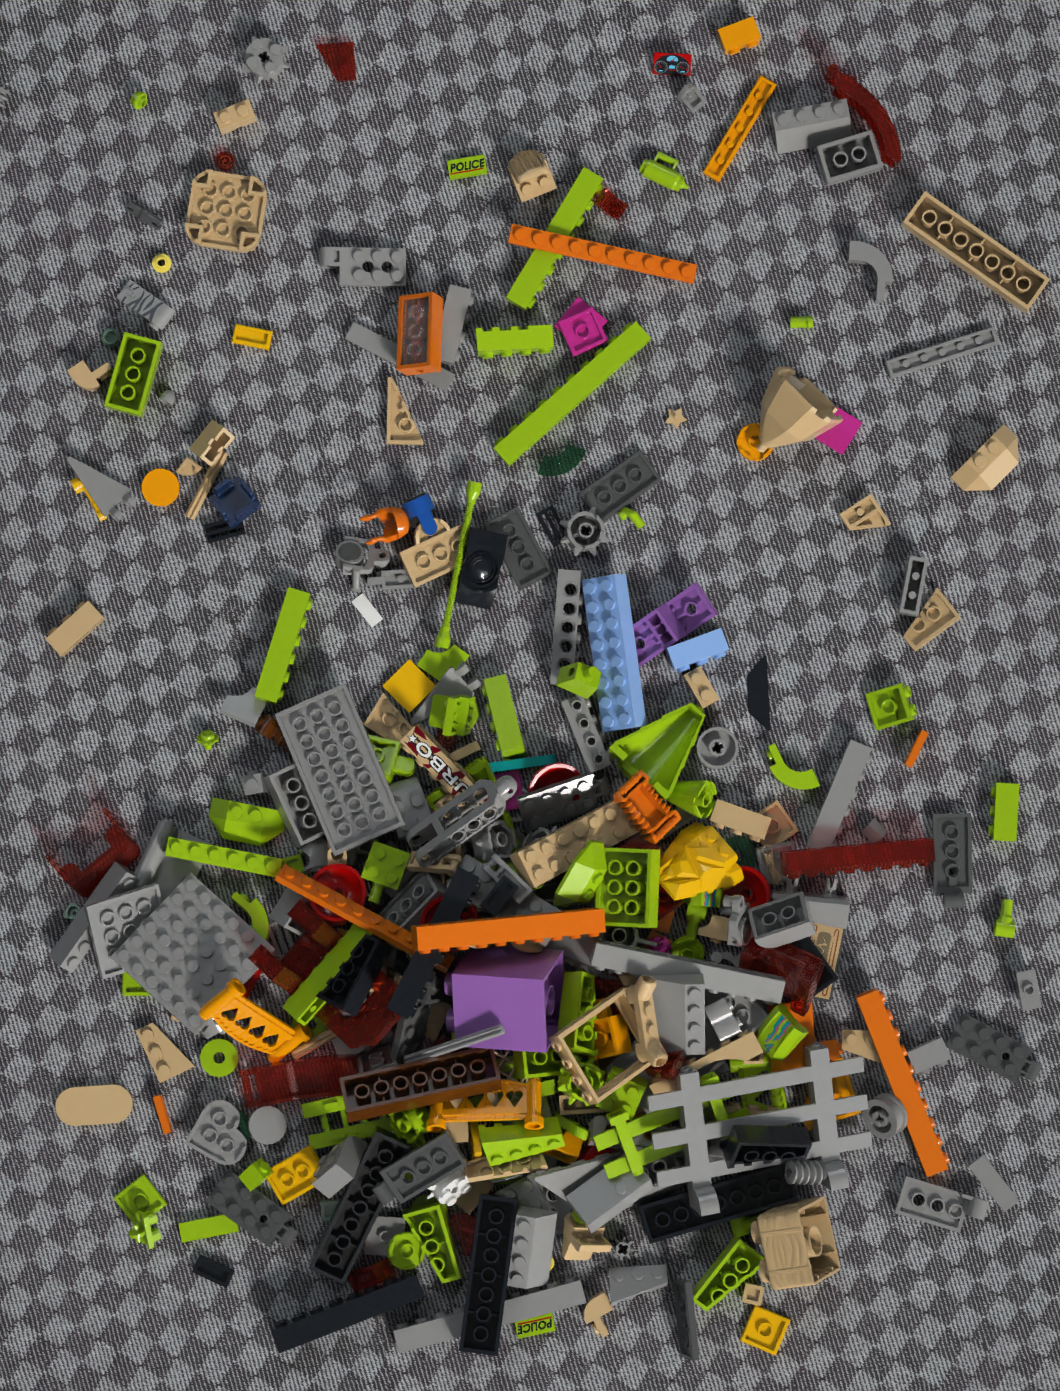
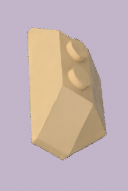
M1003 424L950 478L963 491L993 490L1019 463L1018 437Z

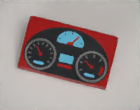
M654 52L652 74L690 76L692 54Z

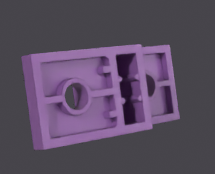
M695 582L633 625L639 668L719 614L698 582ZM689 604L695 605V613L689 610ZM638 638L645 642L644 648L638 645Z

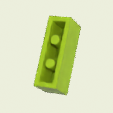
M996 782L994 786H991L990 798H993V806L990 805L989 817H992V825L988 826V836H991V840L1016 842L1020 784Z

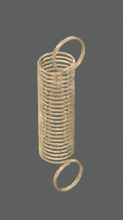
M764 854L766 866L770 865L768 872H770L772 884L777 885L778 883L775 881L779 882L782 879L778 877L780 873L776 870L778 868L777 865L772 862H775V858L773 859L770 854H767V856Z

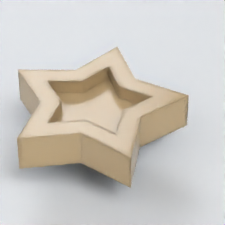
M682 408L676 411L668 409L669 417L665 423L673 424L677 429L680 423L687 421L682 416Z

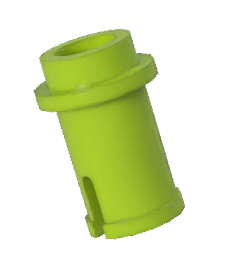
M810 314L808 316H790V328H808L810 330V328H813V316H810Z

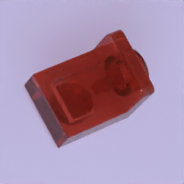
M606 188L602 190L593 203L606 216L618 220L628 207L627 203L619 200Z

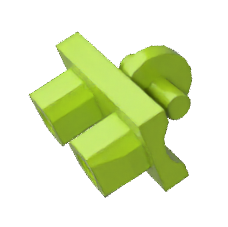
M140 1210L136 1211L137 1223L132 1225L133 1229L128 1232V1235L131 1239H135L136 1243L141 1242L146 1244L148 1249L154 1248V1242L161 1239L159 1229L156 1227L151 1229L150 1225L158 1222L157 1215L153 1211L146 1213Z

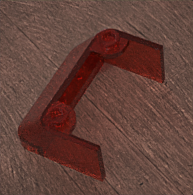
M106 807L102 811L114 824L106 832V840L112 847L81 871L73 863H68L62 867L52 854L45 856L62 879L81 897L91 896L114 862L127 867L141 853L137 842L110 809Z

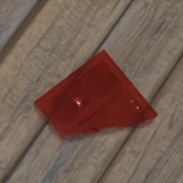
M353 42L317 44L318 51L321 53L337 82L357 81Z
M683 1050L668 1053V1059L664 1065L660 1067L650 1065L645 1071L648 1076L674 1081L686 1059V1054Z

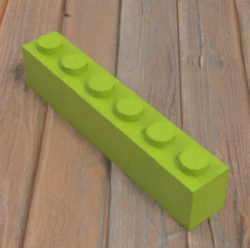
M288 587L254 695L255 699L277 705L278 701L282 702L285 690H282L284 683H288L291 672H288L290 664H294L296 658L294 650L296 646L299 647L302 636L299 635L301 628L305 629L308 618L305 617V614L312 607L313 600L310 599V593Z
M170 836L167 838L164 853L165 856L272 877H276L283 861L281 858Z
M352 924L350 930L338 940L336 946L325 955L322 962L312 970L308 978L299 985V988L286 1000L282 1007L296 1021L306 1026L326 1003L316 997V995L320 991L323 992L328 986L326 984L331 977L334 978L340 971V965L351 957L350 953L363 936L368 934L379 940L381 938Z

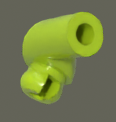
M627 507L621 508L622 510L617 514L621 520H626L627 517L631 519L637 529L645 525L639 514Z

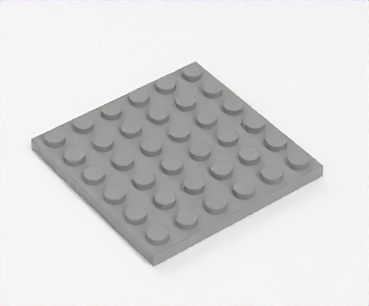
M190 873L110 958L196 1036L211 1020H203L200 1017V1008L226 987V983L232 978L238 979L244 985L276 950Z

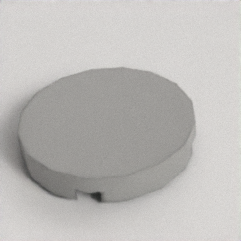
M262 1106L256 1109L248 1120L251 1137L256 1142L264 1145L278 1142L284 1136L287 1128L284 1114L278 1108L272 1106Z

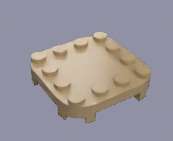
M213 169L199 173L195 179L193 178L191 184L192 188L185 223V231L189 240L195 245L238 253L254 251L262 236L267 206V191L264 184L254 176L213 171Z

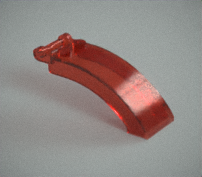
M831 64L824 78L826 83L835 88L833 96L839 100L846 98L848 106L853 108L866 121L878 142L881 162L896 170L901 161V148L895 127L886 110L865 87L856 82L857 79L850 74H843L839 71V67L836 64Z
M355 1054L305 1057L238 1070L239 1076L242 1078L245 1108L264 1107L316 1097L342 1096L339 1078L359 1074ZM252 1074L255 1076L258 1099L255 1100L252 1097L249 1075Z

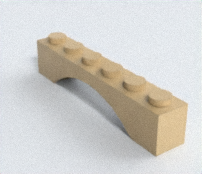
M746 1029L737 1034L738 1038L732 1041L728 1039L720 1043L721 1047L715 1050L713 1047L707 1049L705 1054H703L704 1056L698 1059L692 1057L685 1061V1066H692L698 1070L704 1065L724 1059L748 1061L763 1053V1050L753 1031L748 1032ZM679 1066L668 1070L669 1074L664 1077L660 1074L651 1079L652 1083L649 1084V1087L653 1094L676 1090L674 1071L680 1070Z

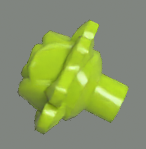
M207 729L196 736V742L202 744L206 750H210L212 745L219 741V735Z

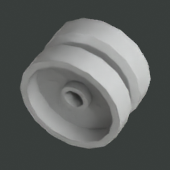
M712 727L704 731L697 739L695 746L696 756L700 763L706 768L713 770L723 769L732 764L739 750L735 735L722 727ZM715 745L720 747L719 752L713 751Z

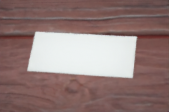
M363 593L351 601L371 627H374L383 619Z

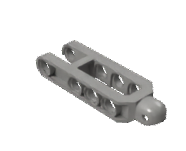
M504 775L495 782L480 779L411 828L405 835L411 848L420 846L427 840L429 841L415 853L419 866H431L500 817L505 810L506 800L511 798L517 790L516 780L509 775ZM480 790L483 791L481 794L475 796L476 792ZM488 797L487 801L482 803L480 806L478 805L480 802H482ZM462 802H467L466 805L458 807ZM473 807H475V809H474L473 811H471L470 813H468L466 816H464V817L462 816V815H464L466 812H468L469 810H471ZM493 809L491 813L484 814L487 810ZM451 813L449 817L443 818L445 814ZM458 818L460 819L459 821H457L456 823H454L452 826H450L449 828H447V826L450 825L451 823H453L455 820H457ZM477 821L474 825L469 826L470 822ZM461 832L459 836L453 837L455 833ZM420 835L418 839L412 840L413 837ZM430 854L428 858L421 859L424 855Z

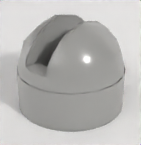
M166 390L160 395L159 401L172 407L175 402V394L170 390Z

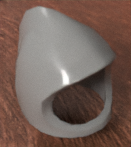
M319 837L304 844L298 850L308 860V865L302 870L303 874L319 871L328 865L327 839Z

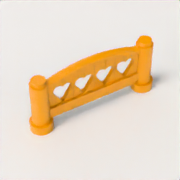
M232 978L227 982L226 987L203 1005L199 1011V1015L203 1020L213 1018L233 1039L250 1048L268 1053L267 1058L271 1063L279 1062L303 1041L307 1042L313 1037V1032L308 1025L303 1026L299 1023L293 1028L243 996L246 993L245 987L236 978ZM237 1008L233 1018H227V1015L221 1014L224 1011ZM251 1017L246 1027H242L240 1023H235L237 1020ZM264 1026L262 1034L259 1036L254 1035V1032H249L252 1028ZM278 1034L274 1044H268L267 1041L262 1040L265 1037Z
M529 1078L527 1083L501 1079L502 1089L483 1093L484 1097L476 1108L468 1097H464L457 1108L450 1101L429 1105V1119L426 1121V1130L432 1133L444 1132L446 1130V1122L524 1120V1127L526 1129H542L544 1127V1118L541 1116L542 1083L540 1078ZM500 1092L503 1094V1097L497 1106L494 1107L487 1098V1095ZM509 1092L514 1094L517 1092L523 1093L515 1107L506 1096Z

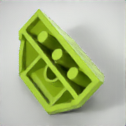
M212 797L209 817L223 839L262 846L285 829V824L278 810Z
M589 840L586 847L575 857L555 891L554 906L568 907L587 903L593 898L595 890L603 881V876L607 871L604 843L602 841Z

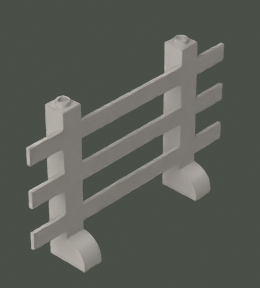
M821 1042L810 1043V1046L804 1047L806 1064L804 1067L700 1086L699 1072L692 1066H683L680 1070L674 1071L676 1090L648 1095V1111L652 1112L673 1107L679 1108L681 1128L652 1133L651 1136L654 1150L683 1144L685 1166L656 1171L657 1187L687 1182L690 1207L700 1216L720 1213L719 1202L715 1189L711 1184V1177L784 1164L787 1161L775 1159L771 1163L763 1164V1161L752 1162V1166L736 1164L735 1168L728 1169L725 1158L709 1161L707 1140L729 1136L733 1125L782 1126L812 1120L814 1141L811 1142V1149L806 1158L795 1160L816 1157V1161L821 1160L825 1162L828 1169L827 1178L821 1184L831 1191L849 1188L847 1171L840 1159V1153L872 1147L871 1131H865L838 1137L836 1115L868 1109V1099L866 1093L834 1099L832 1078L864 1072L863 1056L830 1062L828 1047L821 1044ZM808 1082L810 1104L704 1123L702 1102Z

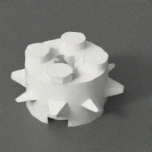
M464 1168L429 1187L428 1189L431 1193L427 1199L435 1196L442 1204L447 1206L455 1204L457 1198L462 1194L468 1193L472 1188Z

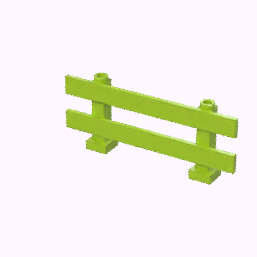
M714 1071L699 1077L700 1086L720 1082L718 1075ZM731 1097L702 1102L703 1109L710 1106L714 1116V1120L706 1123L748 1116L750 1113L746 1106L727 1114L722 1101ZM678 1107L653 1111L629 1122H626V1120L630 1119L627 1111L624 1108L606 1114L608 1123L614 1126V1128L592 1136L598 1151L618 1143L621 1144L625 1156L603 1164L608 1179L629 1171L632 1172L633 1176L641 1175L644 1173L643 1165L683 1150V1144L656 1150L653 1149V1145L636 1150L632 1137L679 1119ZM724 1136L722 1139L726 1140L729 1136Z

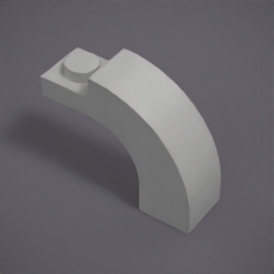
M850 241L848 243L847 263L865 265L873 272L876 279L874 303H883L884 298L888 297V287H885V285L893 283V273L889 261L873 245L860 241Z

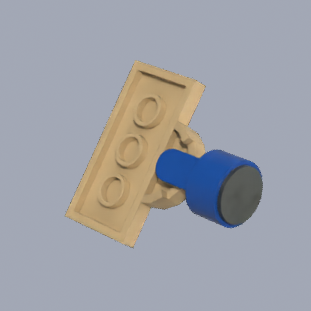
M426 492L410 498L402 504L408 519L417 516L419 521L418 526L414 530L413 538L415 545L398 553L414 588L454 569L461 530H463V523L450 529L449 525L442 519L433 518L430 510L435 507L429 493Z

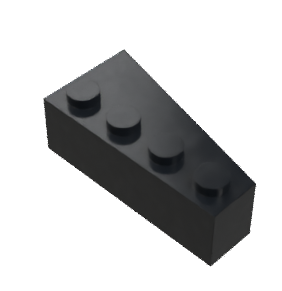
M733 1125L723 1148V1155L727 1168L730 1169L735 1168L736 1164L752 1166V1162L763 1161V1164L771 1163L775 1159L788 1161L806 1158L812 1143L807 1127Z

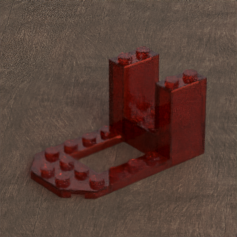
M301 900L295 904L287 915L305 933L286 955L280 958L260 944L248 958L272 982L291 995L308 978L312 970L322 962L325 955L336 946L338 940L344 936L333 924L319 916ZM380 970L371 987L374 991L362 1004L356 1017L352 1016L348 1019L336 1007L325 1003L315 1016L351 1049L365 1045L376 1046L401 1018L387 1010V1006L398 985Z

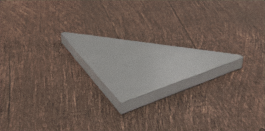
M619 1149L616 1153L594 1156V1159L587 1161L585 1159L579 1160L562 1168L558 1166L547 1169L544 1173H532L531 1177L567 1201L566 1196L604 1169L603 1164L618 1159L624 1152Z

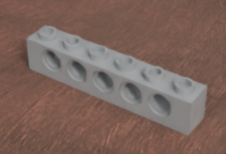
M558 569L550 685H556L560 670L559 664L562 661H567L570 664L579 662V652L575 651L576 644H580L581 633L577 632V625H581L582 614L578 613L579 606H583V595L580 594V587H583L582 580L585 579V575H581L580 570ZM573 585L576 588V592L568 595L565 592V587ZM566 604H572L574 612L567 614L564 612L563 607ZM563 624H572V632L565 633L562 630ZM563 642L571 644L572 649L569 652L561 650L560 646Z

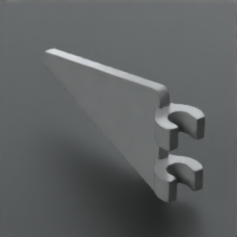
M67 457L68 464L103 516L106 517L110 514L116 522H119L124 514L116 506L121 501L130 509L136 504L137 500L129 495L130 488L73 457Z
M464 661L456 669L449 667L412 716L410 723L414 725L430 717L432 698L435 694L474 696L473 690L482 685L481 680L475 675L468 683L464 681L461 676L470 671Z

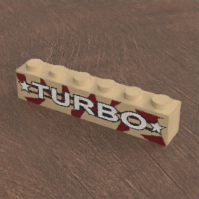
M420 723L416 724L400 740L402 748L407 753H412L416 757L415 761L417 764L425 767L429 771V776L434 781L438 780L443 785L442 789L448 795L452 794L456 797L476 783L474 778ZM480 790L476 792L475 796L481 794L483 791ZM488 797L482 802H480L478 805L480 806L482 803L487 801ZM462 802L459 807L466 805L467 802ZM493 809L487 810L484 814L491 813Z

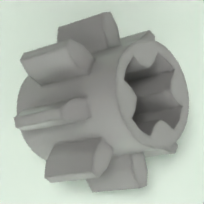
M625 1236L620 1241L615 1238L616 1245L611 1247L616 1250L613 1253V1257L618 1254L620 1261L625 1256L630 1259V1251H635L634 1248H630L633 1241H625ZM620 1244L623 1246L627 1245L625 1253L618 1251Z

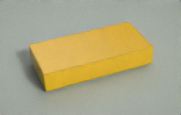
M235 324L232 343L270 350L273 331Z

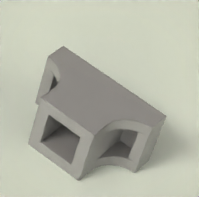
M1035 969L1015 972V987L1022 1011L1042 1008Z

